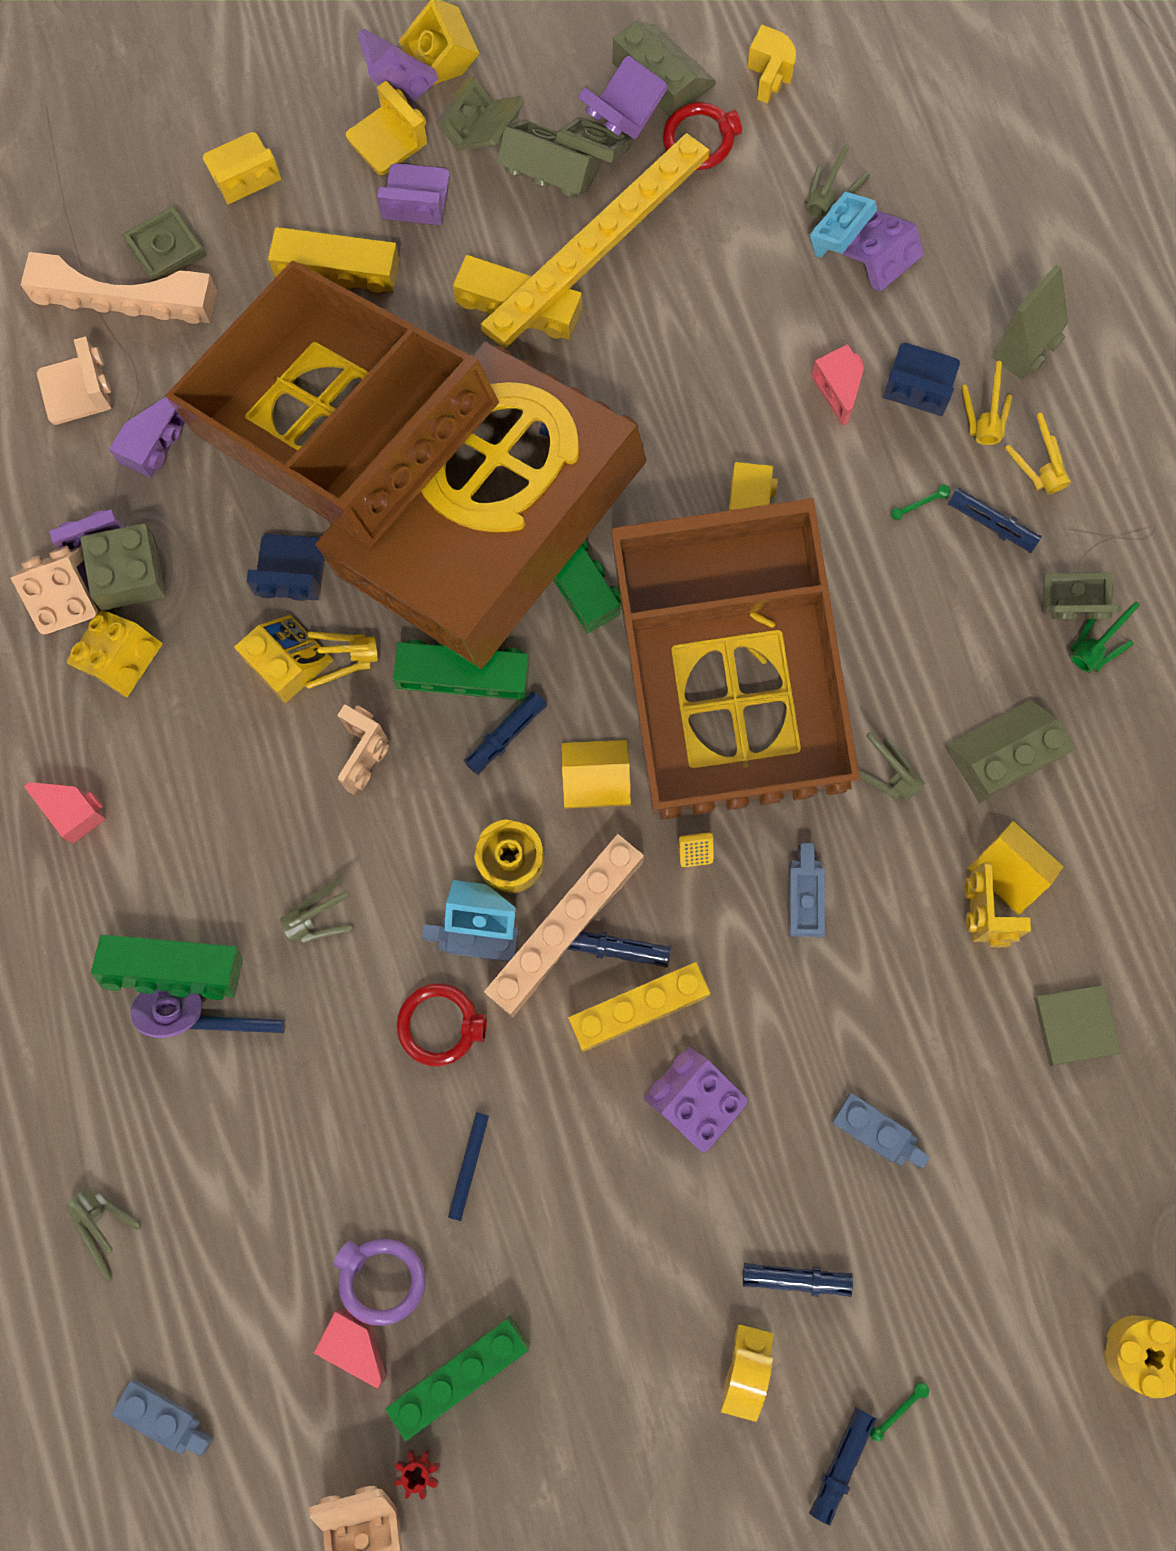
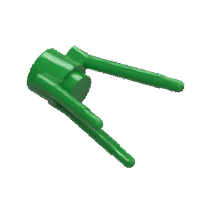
M1134 602L1099 640L1091 638L1089 641H1085L1097 620L1088 619L1077 641L1070 647V650L1073 652L1070 655L1071 661L1084 672L1091 673L1093 670L1098 672L1106 663L1133 646L1134 642L1129 640L1104 656L1106 652L1104 644L1140 606L1139 602Z

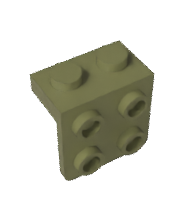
M471 77L467 78L435 123L458 151L474 150L487 146L493 147L502 140L505 126L512 123L518 117V110L524 102L520 96L493 101L477 79Z
M1113 572L1043 574V613H1052L1051 619H1078V612H1085V619L1112 618V612L1121 611V605H1112Z

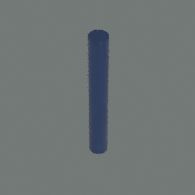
M200 1016L189 1029L284 1033L285 1019Z
M478 1112L475 1114L448 1218L458 1221L462 1220L489 1115Z

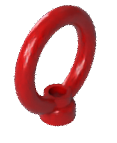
M695 102L680 107L669 117L663 131V143L666 151L676 143V129L688 117L704 115L714 119L718 123V128L723 138L719 148L709 155V158L696 169L706 170L720 164L729 155L735 136L742 134V125L735 109L725 113L713 104Z
M433 983L418 988L406 998L398 1013L397 1035L400 1044L413 1060L423 1065L440 1067L452 1064L461 1059L470 1050L474 1042H484L486 1038L487 1015L477 1014L469 997L452 985ZM432 997H443L453 1001L463 1014L462 1037L454 1047L439 1053L422 1049L414 1041L410 1030V1021L414 1010L420 1003Z

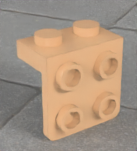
M86 336L74 339L77 358L45 366L37 371L47 417L53 425L112 409L108 393H111V387L101 369V366L104 365L102 354L98 347H92Z
M68 546L60 547L49 553L51 557L41 560L40 556L27 559L21 563L23 568L10 577L37 630L41 634H49L92 619L98 613L76 568L84 561L82 546L71 550Z
M344 704L337 716L347 731L361 739V741L340 772L338 780L349 793L354 795L358 789L363 790L371 778L369 771L376 761L380 762L386 755L389 748L387 744L389 740L381 726L372 719L374 716L360 706L352 709Z
M365 1486L357 1489L355 1495L345 1498L340 1496L324 1497L318 1501V1505L309 1508V1518L323 1531L325 1551H403L398 1508L383 1489H378L376 1486Z

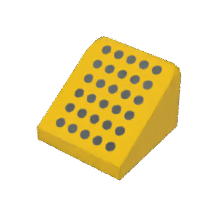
M708 832L679 837L677 846L681 867L713 863V833Z

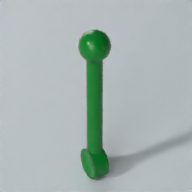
M941 485L937 492L901 509L894 508L890 514L893 520H900L903 514L937 498L946 499L951 490L948 486Z
M922 1382L915 1384L914 1393L879 1427H873L870 1432V1437L873 1441H882L884 1432L919 1398L928 1397L930 1391L926 1384Z

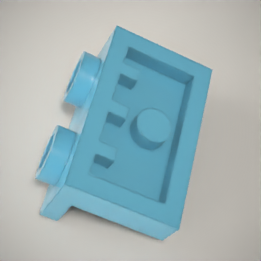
M845 191L810 234L815 256L822 258L828 249L843 254L877 211L876 201Z

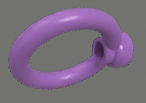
M376 1239L366 1242L361 1246L348 1241L341 1248L333 1263L335 1267L341 1270L339 1293L344 1306L355 1318L370 1325H390L406 1318L417 1307L425 1290V1270L420 1258L409 1246L396 1240ZM377 1254H391L400 1258L408 1266L411 1274V1287L408 1295L400 1304L387 1310H374L366 1307L358 1300L353 1288L354 1275L360 1271L367 1258Z

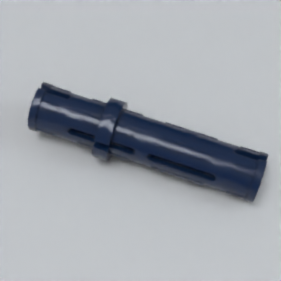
M960 487L956 489L947 504L999 534V539L1003 541L1008 539L1030 554L1042 538L1041 535L1019 524L1016 517H1007L988 504L961 490Z
M532 691L490 734L486 733L482 737L483 741L463 760L468 768L479 775L498 755L502 756L506 752L505 748L547 707L543 698Z
M582 931L567 949L594 954L596 958L603 959V956L664 968H668L671 946L618 938L607 935L608 932L601 931L600 934Z
M744 1263L743 1287L801 1291L811 1293V1296L819 1297V1294L852 1297L853 1273L822 1271L820 1267L812 1266V1270Z
M857 1407L854 1409L850 1423L845 1430L827 1473L823 1472L820 1480L823 1483L809 1511L811 1516L829 1526L832 1524L843 1495H848L850 1490L848 1484L864 1450L870 1432L877 1421V1418Z

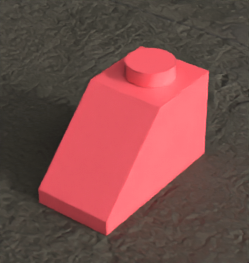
M848 344L815 360L811 377L842 426L849 421L864 370L861 357L857 353H853Z
M29 782L24 786L61 837L73 844L105 820V817L99 811L103 805L91 791L86 794L74 786Z
M341 1308L337 1310L314 1354L378 1389L383 1384L386 1373L373 1326L358 1320L347 1309Z

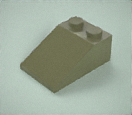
M1058 265L1052 268L1016 309L993 356L994 360L1002 361V366L1021 380L1030 370L1036 373L1047 358L1044 354L1049 349L1054 352L1066 337L1062 332L1068 323L1062 269Z

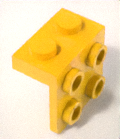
M387 81L377 86L381 107L346 132L347 141L378 175H385L389 172L392 164L402 163L428 144L424 116L418 109L413 110L402 91L398 88L395 90Z
M255 132L247 133L203 155L204 163L227 205L282 180L273 154L269 148L265 149Z
M103 610L91 619L88 629L80 641L72 647L67 664L99 679L120 695L128 698L163 643L137 623Z
M982 863L970 873L969 878L965 879L964 893L965 897L970 899L971 912L966 914L967 932H972V942H990V947L995 948L1010 947L1011 942H1019L1022 936L1031 932L1030 917H995L991 863Z

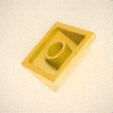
M627 740L561 743L564 809L631 805Z
M1012 821L967 869L973 872L982 863H991L993 893L1019 915L1052 885L1064 866L1019 825Z

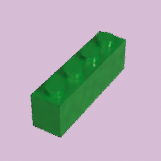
M584 540L555 576L553 582L588 634L620 615L621 602L617 589L613 585L609 587L603 578L605 577V572L601 564L596 559L592 561L587 554L589 548Z
M410 639L407 640V643L397 642L392 680L396 689L524 701L527 696L530 669L529 654H524L522 650L516 648H506L504 652L496 651L485 666L480 669L441 643H439V646L426 645L424 641Z
M100 934L90 973L101 988L110 991H120L121 987L134 988L135 991L144 994H154L155 991H167L169 994L177 997L200 994L207 999L222 1000L224 997L235 998L243 959L237 946Z
M509 1315L391 1401L385 1410L406 1442L528 1352L530 1344L511 1315Z

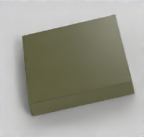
M578 117L558 131L556 142L612 163L630 149L633 138L624 133L618 136L606 126Z
M174 205L121 234L152 282L168 277L207 256L203 247Z
M1105 985L1034 997L1050 1066L1122 1054Z

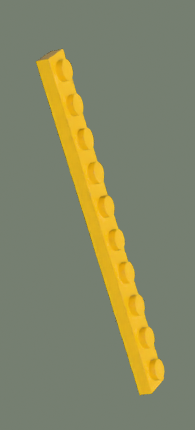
M686 133L481 323V331L502 348H507L709 158V149Z

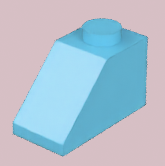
M453 880L446 902L444 931L513 940L516 908L487 884Z

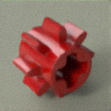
M410 1449L407 1453L409 1462L406 1464L403 1461H398L395 1465V1468L401 1471L402 1474L395 1480L394 1486L402 1485L406 1490L405 1499H408L411 1493H419V1497L424 1500L427 1495L426 1486L436 1488L439 1483L436 1478L432 1477V1473L438 1470L440 1464H431L427 1459L429 1450H426L422 1456H416L415 1452ZM416 1466L423 1469L421 1472L422 1477L418 1482L411 1479L413 1476L412 1471H414Z

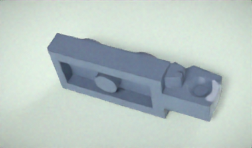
M800 843L798 845V861H791L789 869V937H825V868H822V861H814V843Z
M443 919L442 927L426 924L423 927V940L439 942L438 950L446 951L447 954L509 962L516 954L519 928L514 927L513 940L444 931L445 919Z
M849 1093L832 1121L833 1125L891 1163L895 1162L902 1166L905 1160H907L917 1168L923 1169L930 1158L929 1155L914 1146L918 1138L913 1136L912 1132L852 1093Z
M135 1379L129 1382L111 1415L171 1451H176L180 1454H183L188 1449L202 1456L207 1452L214 1439L197 1429L201 1422L195 1418V1413Z

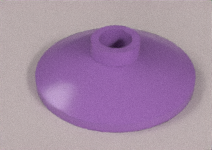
M155 991L154 994L140 993L131 1006V1020L135 1028L144 1035L155 1038L172 1037L185 1032L196 1023L202 1011V1003L199 994L177 997L169 994L167 991Z

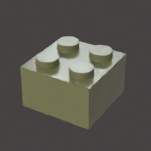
M146 523L80 537L90 596L102 611L166 597L156 539Z

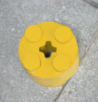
M505 819L492 823L482 831L476 844L474 857L483 880L491 888L503 894L519 893L533 886L540 878L545 862L542 843L535 830L521 822ZM510 851L512 855L516 854V860L510 863L508 860H505L504 853Z
M1137 1315L1126 1316L1115 1322L1106 1336L1108 1339L1106 1350H1104L1105 1363L1112 1376L1120 1384L1150 1398H1164L1175 1394L1176 1328L1166 1322ZM1147 1349L1150 1350V1354H1149V1355L1146 1353V1350H1147Z

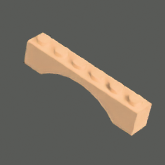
M35 252L28 253L20 284L30 300L39 305H48L50 303L63 305L70 309H78L79 307L90 308L102 313L115 311L123 312L129 316H153L160 320H168L169 318L179 319L191 324L211 322L217 295V289L212 277L206 273L179 270L168 277L150 283L113 285L99 282L80 274L71 268L59 255Z
M617 834L484 991L486 996L513 1018L578 935L642 865L644 855Z

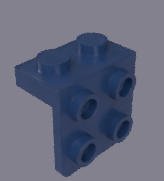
M902 343L882 398L943 416L954 390L953 384L960 361L957 358L909 343Z
M279 534L263 535L260 543L257 570H248L246 582L254 595L262 598H290L297 601L319 600L324 557L315 544L320 538Z

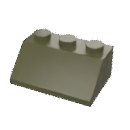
M634 21L613 38L612 63L617 68H619L625 57L630 56L667 83V91L658 103V106L668 116H671L680 107L693 103L716 84V80L654 24Z
M525 119L505 126L496 163L505 166V171L517 176L526 174L533 177L532 181L542 186L552 184L559 187L562 194L577 197V194L580 195L589 190L603 160L556 142L557 131Z
M1032 700L1023 703L945 746L979 803L1064 758L1076 748L1059 720Z

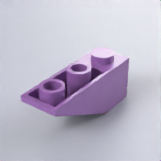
M164 397L127 421L109 450L119 464L152 478L155 471L162 467L165 461V454L171 444L178 440L181 427L185 421L167 398Z

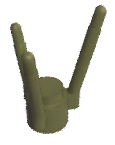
M847 145L843 146L824 185H821L819 188L818 185L823 166H817L809 195L804 203L806 204L807 211L818 219H823L830 211L832 205L837 202L835 198L836 192L831 188V185L849 149ZM865 172L846 192L853 194L869 178L870 174Z
M867 733V738L897 773L889 780L894 785L893 787L858 770L860 779L884 791L895 801L901 796L907 802L925 782L909 765L889 738H885L884 743L890 752L873 733Z
M336 878L302 904L290 909V914L280 918L282 927L291 942L300 938L303 944L313 939L337 935L354 929V926L350 924L311 931V929L316 927L313 919L315 915L350 896L348 891H344L308 910L310 906L342 883L341 878Z
M86 1189L70 1200L65 1209L71 1215V1222L80 1232L104 1279L110 1281L112 1276L88 1229L104 1251L110 1254L113 1249L95 1224L104 1214L101 1208H105L136 1230L141 1228V1224L109 1202L102 1192L94 1196L89 1189Z

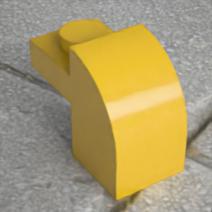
M762 24L750 46L747 68L762 74L757 100L768 104L773 92L779 93L783 82L791 84L796 60V49L791 39L784 33Z
M738 1324L735 1332L731 1365L725 1378L721 1413L757 1422L765 1401L773 1363L771 1352L774 1333Z

